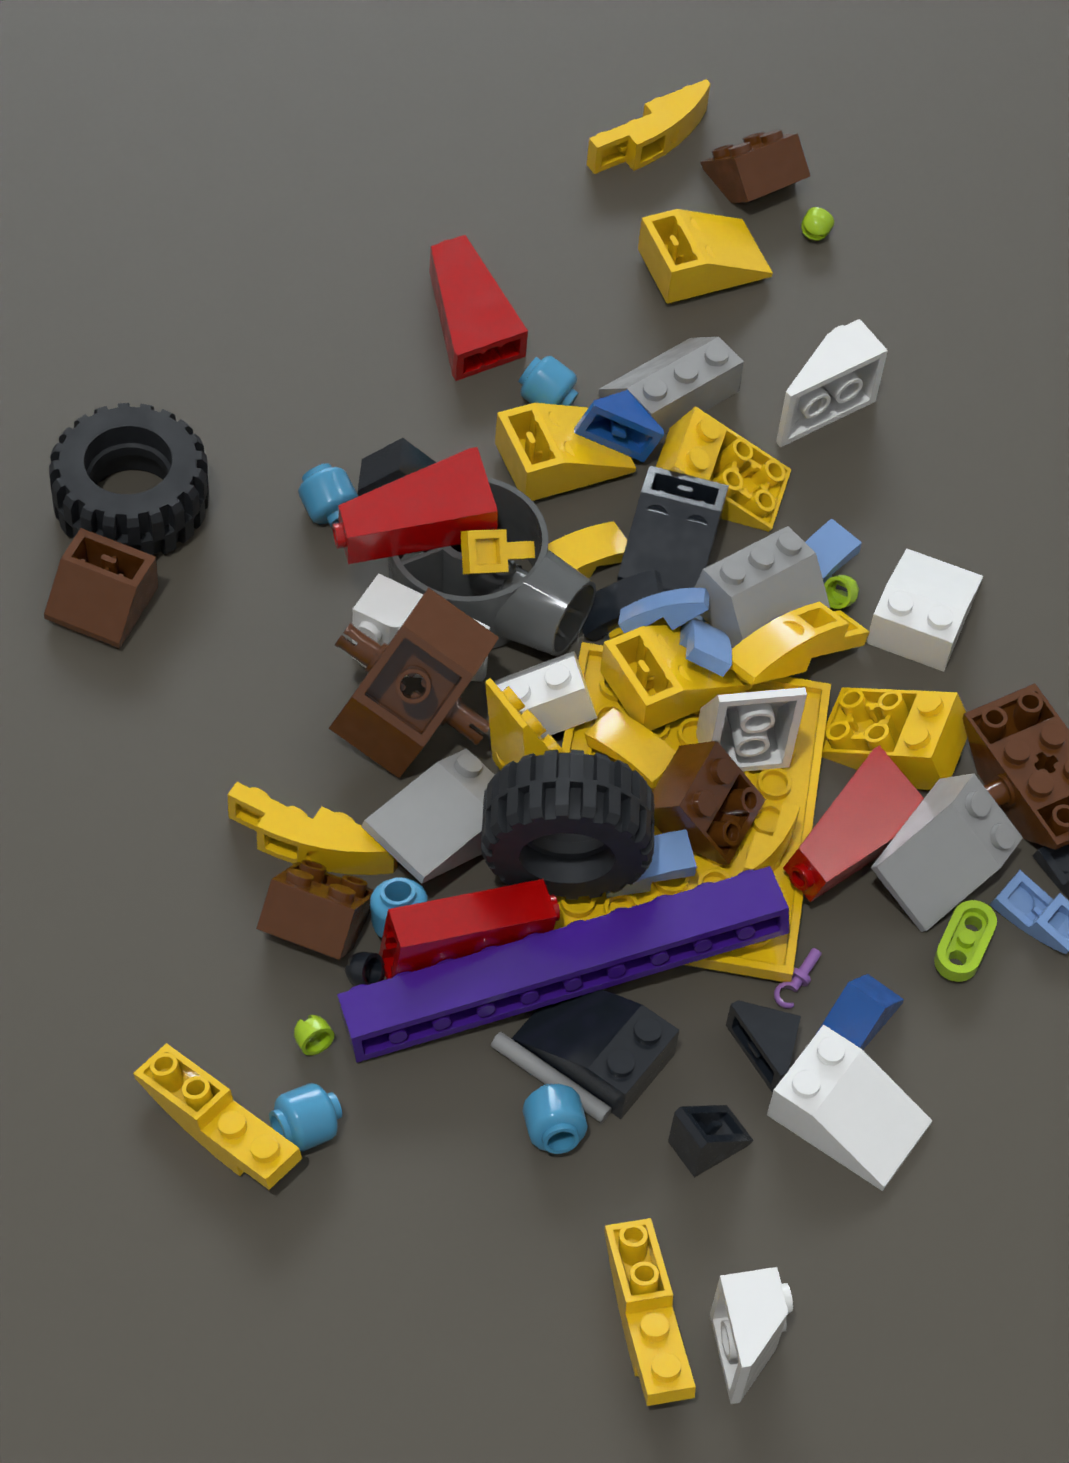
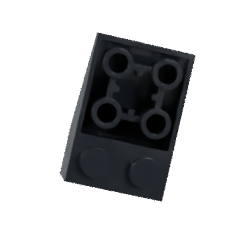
M649 466L617 581L642 572L656 570L660 572L664 592L682 588H695L702 570L709 563L729 485Z

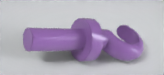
M812 948L800 968H794L791 982L780 983L775 988L774 999L780 1007L787 1009L794 1006V1003H786L780 998L781 990L790 989L797 992L801 985L808 986L811 981L808 974L822 955L819 950Z

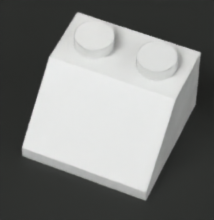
M575 651L495 680L496 685L502 691L509 686L524 703L525 707L520 710L521 714L528 709L547 731L541 735L542 738L548 734L553 735L597 718Z
M777 1267L721 1275L710 1311V1318L730 1404L741 1402L776 1351L781 1333L787 1329L786 1318L788 1313L793 1311V1300L788 1283L781 1284Z

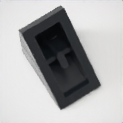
M401 438L362 459L357 495L361 496L436 462L406 439Z
M738 1000L730 1005L726 1027L773 1093V1090L789 1070L801 1016Z
M728 1105L680 1106L674 1112L668 1143L694 1178L746 1148L754 1141Z

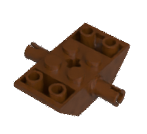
M429 587L389 644L384 642L383 645H380L350 622L343 633L356 641L357 645L341 635L335 646L341 648L365 665L366 669L364 671L367 672V675L328 729L398 778L401 777L420 753L440 724L443 726L447 723L471 740L476 746L479 744L483 734L471 727L470 724L487 733L490 728L489 721L462 703L463 697H461V694L499 639L497 635ZM416 674L423 677L421 684L425 690L422 693L415 690L411 695L407 694L404 691L406 683L402 680L403 677L406 675L409 677H413Z
M1034 683L964 713L962 719L977 774L984 782V787L999 807L1003 809L1023 839L1055 850L1069 844V729L1038 686Z

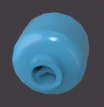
M546 356L542 360L535 357L518 381L522 385L521 396L529 403L571 406L579 394L573 389L577 382L576 374L552 356Z
M328 463L318 465L307 471L303 475V482L298 489L299 497L310 519L317 524L329 523L331 527L332 524L339 523L338 505L358 497L346 471L339 467H332Z
M401 877L383 881L374 889L370 897L371 921L376 934L380 938L383 936L388 909L428 901V896L423 886L414 880Z
M308 1083L281 1094L274 1102V1110L269 1113L271 1128L299 1147L300 1152L334 1138L338 1128L337 1120L342 1118V1108L336 1095L333 1092L326 1093L320 1085Z
M546 1084L533 1091L525 1100L522 1111L530 1141L538 1149L553 1154L566 1153L574 1149L586 1135L588 1124L580 1095L572 1087L563 1084Z

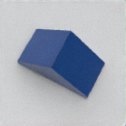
M629 390L594 400L574 427L575 434L642 462H645L664 436L663 428Z
M869 974L863 975L847 983L820 1028L825 1025L864 1050L903 1004L904 999Z

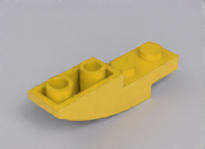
M705 79L693 85H687L665 96L654 98L644 104L643 117L633 119L626 124L606 132H600L589 138L586 165L594 174L624 162L635 171L666 155L686 139L700 123L707 111L711 83Z
M816 602L790 611L772 620L732 648V666L730 669L736 673L738 679L751 685L807 671L813 657L864 646L870 631L843 611H832L823 603Z
M236 782L227 794L228 817L256 831L257 849L278 859L293 864L296 862L301 863L302 860H310L324 865L327 868L326 872L348 875L393 874L398 867V861L361 825L355 823L345 813L333 812L321 806L312 819L303 810L295 806L287 807L271 799L263 790L256 787L249 788L239 782Z
M166 1043L133 1073L135 1079L147 1093L188 1134L237 1175L241 1176L245 1172L270 1190L302 1159L299 1147L235 1102L228 1087Z
M651 1218L605 1225L604 1232L624 1335L635 1377L639 1376L646 1405L651 1406L695 1398L696 1386L672 1307L673 1292Z

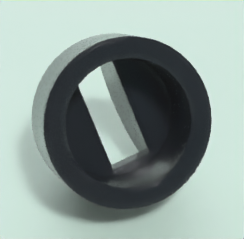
M358 952L349 958L350 965L345 967V973L351 984L356 986L361 984L370 985L382 981L384 961L378 953Z

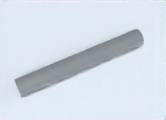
M499 1032L491 1043L493 1049L545 1085L563 1084L572 1087L580 1095L584 1112L600 1123H603L612 1111L610 1106L504 1033Z

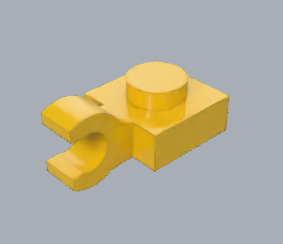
M506 529L461 532L463 574L509 572L508 560L535 558L534 541L507 542Z

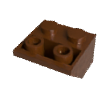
M782 129L764 134V131L748 135L742 138L744 143L736 146L728 144L712 150L713 157L700 162L702 169L730 203L749 202L811 176L798 133L783 135Z
M80 528L60 559L45 608L44 619L120 648L158 588L156 557Z
M718 741L681 745L653 790L655 804L654 825L662 834L686 829L693 852L721 865H729L766 799Z
M302 860L301 863L296 862L271 879L256 929L340 960L352 950L370 913V897L374 889L368 888V883L361 878L351 875H343L341 878L327 873V868L320 863L310 860Z

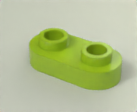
M968 900L959 904L954 910L934 957L935 967L944 978L955 982H963L971 979L976 974L997 926L996 914L990 906L981 901ZM966 925H973L978 931L967 929ZM950 959H957L961 961L963 965H956L952 963Z

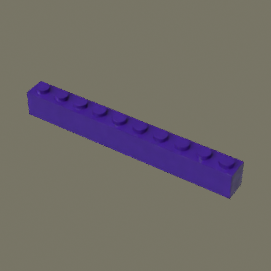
M771 866L758 870H746L737 876L718 882L702 883L691 890L674 895H661L647 903L630 908H617L609 914L586 921L577 920L569 923L566 927L545 933H533L522 940L501 946H489L478 953L457 959H445L434 966L414 972H401L387 980L370 985H357L349 991L337 994L342 1019L356 1062L358 1063L788 934L789 907Z

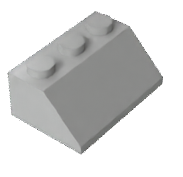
M719 336L689 338L601 387L598 394L603 398L629 390L663 428L664 434H666L673 424L695 406L705 412L738 393L744 361Z
M789 526L704 568L695 585V588H706L710 594L709 609L700 614V616L709 625L725 632L730 639L732 648L772 620L805 605L821 602L830 609L817 555Z

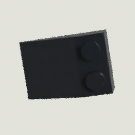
M601 989L538 1008L511 1039L612 1108L611 1113L622 1119L673 1058L679 1029L643 1004Z

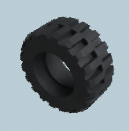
M118 403V408L108 409L107 406L95 409L94 415L88 417L85 414L74 421V428H66L59 437V443L52 449L49 477L53 509L56 519L60 521L61 529L70 538L75 537L80 528H83L153 556L161 551L165 555L177 548L176 543L178 541L183 544L194 535V528L200 527L205 519V510L209 506L207 455L204 453V445L200 437L193 434V428L182 419L177 422L176 415L164 409L161 412L154 411V407L147 404H140V407H130V403ZM124 470H142L163 479L162 482L152 489L137 494H116L97 486L105 477Z
M558 750L545 751L544 755L536 756L533 753L523 756L518 763L512 761L505 765L500 772L498 771L489 781L487 789L484 791L481 837L482 856L491 871L498 875L501 881L507 885L544 879L549 895L566 897V900H578L581 896H589L590 899L602 897L603 893L608 891L616 893L623 890L626 883L632 885L652 862L654 854L655 808L653 792L644 778L636 770L632 771L628 764L620 760L613 762L607 755L600 753L588 755L584 754L583 750H571V753H559Z

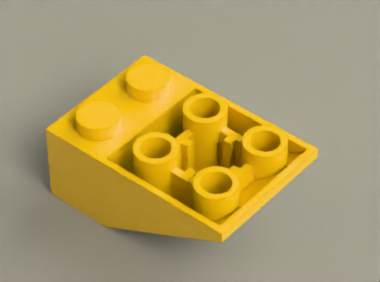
M674 209L642 217L638 251L667 304L769 278L773 275L743 219L682 209Z
M531 403L497 413L495 445L517 489L532 501L634 473L637 468L630 456L574 433V427L587 411V407Z
M696 406L669 428L656 464L658 468L729 485L721 519L767 532L773 528L792 470Z
M669 625L641 626L607 640L603 645L601 674L628 715L650 731L699 711L701 707L717 695L742 693L751 689L753 685L738 679L736 673L730 668L722 677L687 660L686 647L679 645L681 626L674 630Z
M491 678L485 681L492 758L500 770L512 761L518 763L523 756L534 753L536 756L544 755L545 751L558 750L559 753H566L551 735L548 734L544 738L541 737L547 730L531 711L527 709L522 714L520 713V710L525 705L509 686L502 691Z
M842 687L826 723L822 757L858 770L872 750L880 745L916 789L931 790L939 779L952 777L967 740L962 719L966 711L958 692Z

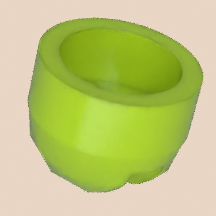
M812 207L807 211L802 220L801 230L809 240H823L833 228L834 218L825 209Z
M834 576L824 583L831 608L842 609L849 607L858 597L859 587L857 582L850 576ZM837 584L846 588L848 592L836 589Z
M308 1015L306 1021L302 1019L297 1021L294 1029V1038L302 1052L310 1056L319 1054L327 1049L334 1040V1032L322 1017Z

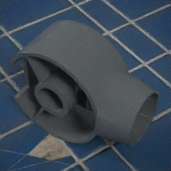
M488 478V482L498 510L497 530L506 529L507 542L534 541L535 558H528L533 566L529 572L522 569V566L515 563L514 560H508L509 572L463 574L461 544L423 551L425 553L402 562L401 559L405 554L388 557L390 579L421 594H424L429 587L471 618L490 626V631L499 637L492 649L513 641L554 656L563 654L581 632L590 614L596 594V585L592 580L548 550L547 525L535 503L517 488L493 478Z

